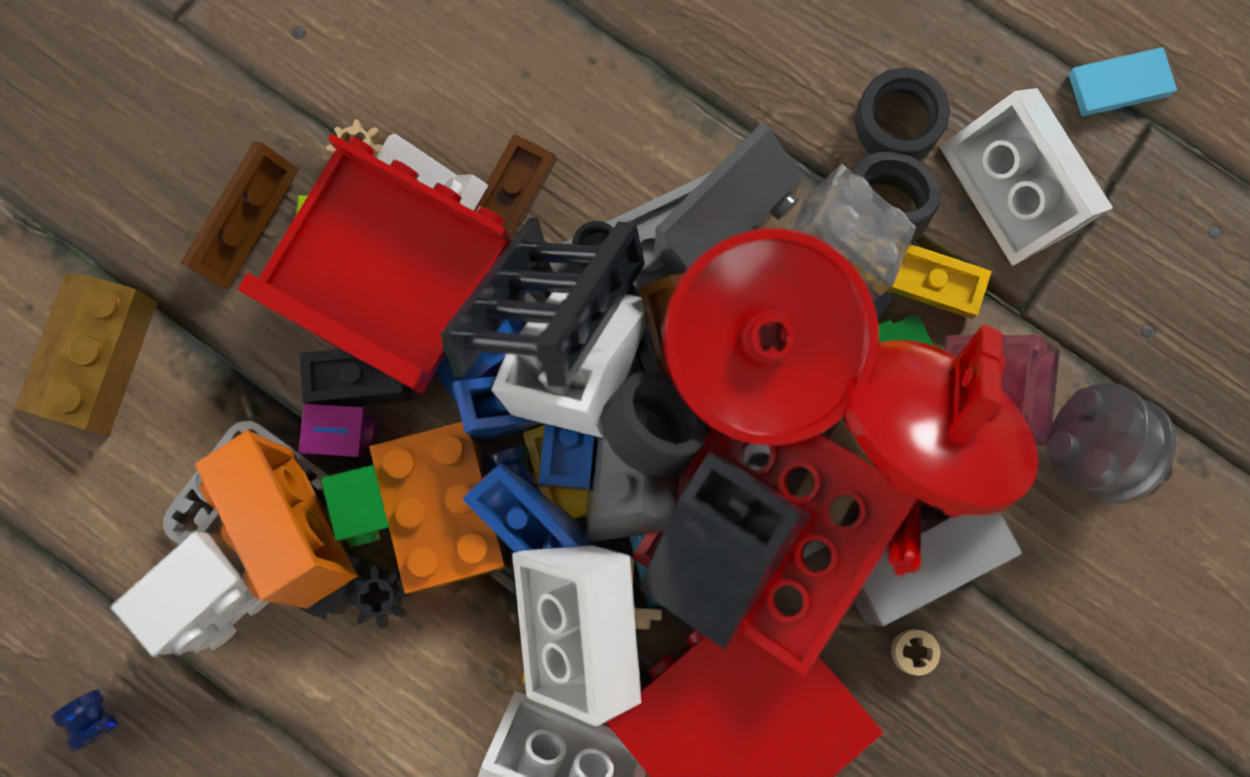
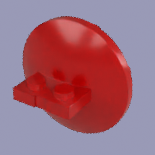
M982 324L958 355L939 347L916 341L892 340L881 342L878 344L876 363L868 385L853 390L856 377L849 378L843 398L848 396L845 416L843 418L844 424L853 433L869 459L887 476L890 486L897 493L904 496L913 495L930 505L940 508L952 517H961L963 515L985 516L1000 513L1011 508L1027 493L1036 479L1038 452L1033 434L1019 408L1002 389V372L1006 359L1002 356L1001 331Z

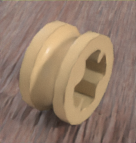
M904 630L896 635L892 641L890 650L892 660L897 668L905 673L917 676L925 675L934 670L939 663V644L926 631ZM912 638H917L918 645L927 648L926 659L920 657L919 661L921 664L918 666H913L912 659L903 656L904 646H912L909 642Z

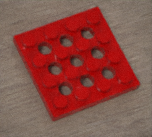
M711 428L705 438L704 445L696 452L678 481L677 504L703 461L711 453L727 458L812 514L738 629V632L805 677L811 671L888 549L892 538L900 530L919 499L913 495L904 496L897 493L890 486L887 476L879 468L822 433L796 443L768 445L770 449L768 463L761 469L753 470L746 464L744 459L745 449L750 443L729 437ZM800 467L809 469L815 480L812 492L803 498L793 496L787 486L790 473ZM845 495L853 497L860 506L858 520L848 527L837 524L831 514V508L835 500ZM664 532L646 534L632 558L648 569ZM815 540L827 544L832 554L830 565L821 572L811 570L806 565L803 557L806 546ZM785 585L796 587L803 597V607L795 616L783 614L776 605L777 592Z

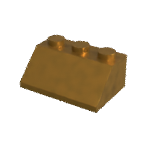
M65 274L15 409L109 437L158 302L134 288L89 275Z

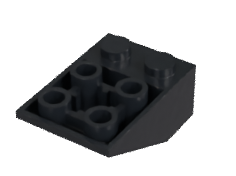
M709 453L681 496L639 589L722 649H726L812 514L727 458Z

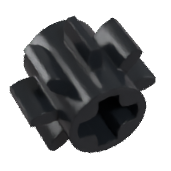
M372 566V579L365 580L356 577L352 580L354 585L358 587L356 597L346 600V603L357 605L362 612L357 619L359 624L366 623L371 617H376L379 629L388 628V615L394 614L397 617H405L407 615L405 609L400 607L403 597H408L412 594H405V591L401 590L397 584L401 578L400 571L392 572L385 579L383 578L381 567ZM378 585L380 590L389 591L390 600L383 602L381 607L376 603L371 604L370 594L378 592Z

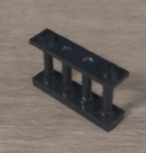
M529 218L440 333L442 347L448 356L454 376L464 377L481 352L537 357L538 361L542 364L548 386L568 388L645 265L636 222L618 221L601 245L545 243L539 219ZM546 262L588 265L581 274L541 271ZM525 291L568 294L560 304L519 301ZM504 320L548 324L539 336L496 332Z

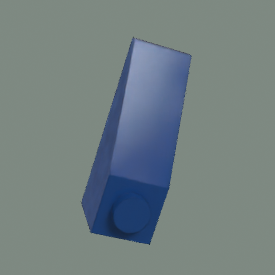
M501 462L462 498L515 553L526 550L596 546L605 549L598 541L590 542L585 540V528L573 516Z

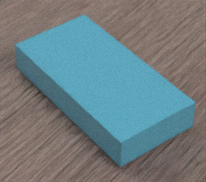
M1164 47L1074 67L1069 73L1081 117L1170 97L1177 91Z

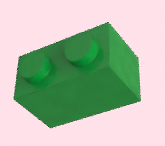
M374 465L321 478L335 539L347 538L349 547L380 539L379 529L387 528L388 522Z

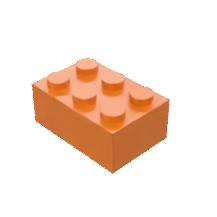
M462 422L369 446L405 594H416L510 568L503 540L462 500L463 496L486 476L478 441L473 440L465 433Z
M247 430L195 463L203 480L199 484L200 491L205 500L213 508L217 509L224 524L221 527L222 537L229 548L238 553L246 569L243 572L244 582L256 598L261 601L309 608L358 577L340 540L335 539L333 527L292 449Z

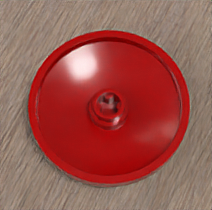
M770 228L747 231L727 238L706 250L687 268L671 294L664 319L663 350L670 378L683 401L694 414L715 430L740 441L758 445H785L812 438L835 425L845 416L848 396L843 398L849 378L856 377L853 390L867 386L878 354L879 328L876 309L871 294L859 272L839 251L829 244L811 235L789 229Z

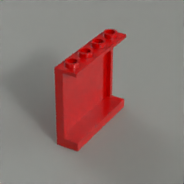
M331 133L328 141L335 149L333 155L259 278L247 272L237 290L423 395L446 355L442 347L440 333L512 241L506 228L503 227L505 220L485 207L479 206L475 212L460 204L462 197L443 184L436 183L433 188L417 180L419 174L414 169L398 160L393 159L390 165L375 157L377 151L362 140L351 136L348 142Z
M696 629L685 638L690 646L674 659L670 653H667L647 670V674L652 679L640 688L641 703L606 721L608 726L650 777H834L884 733L820 657L809 674L803 677L738 631L728 647L722 649Z

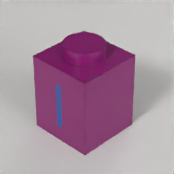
M304 404L299 453L310 458L368 462L369 446L377 445L378 422L372 421L373 414L362 407Z

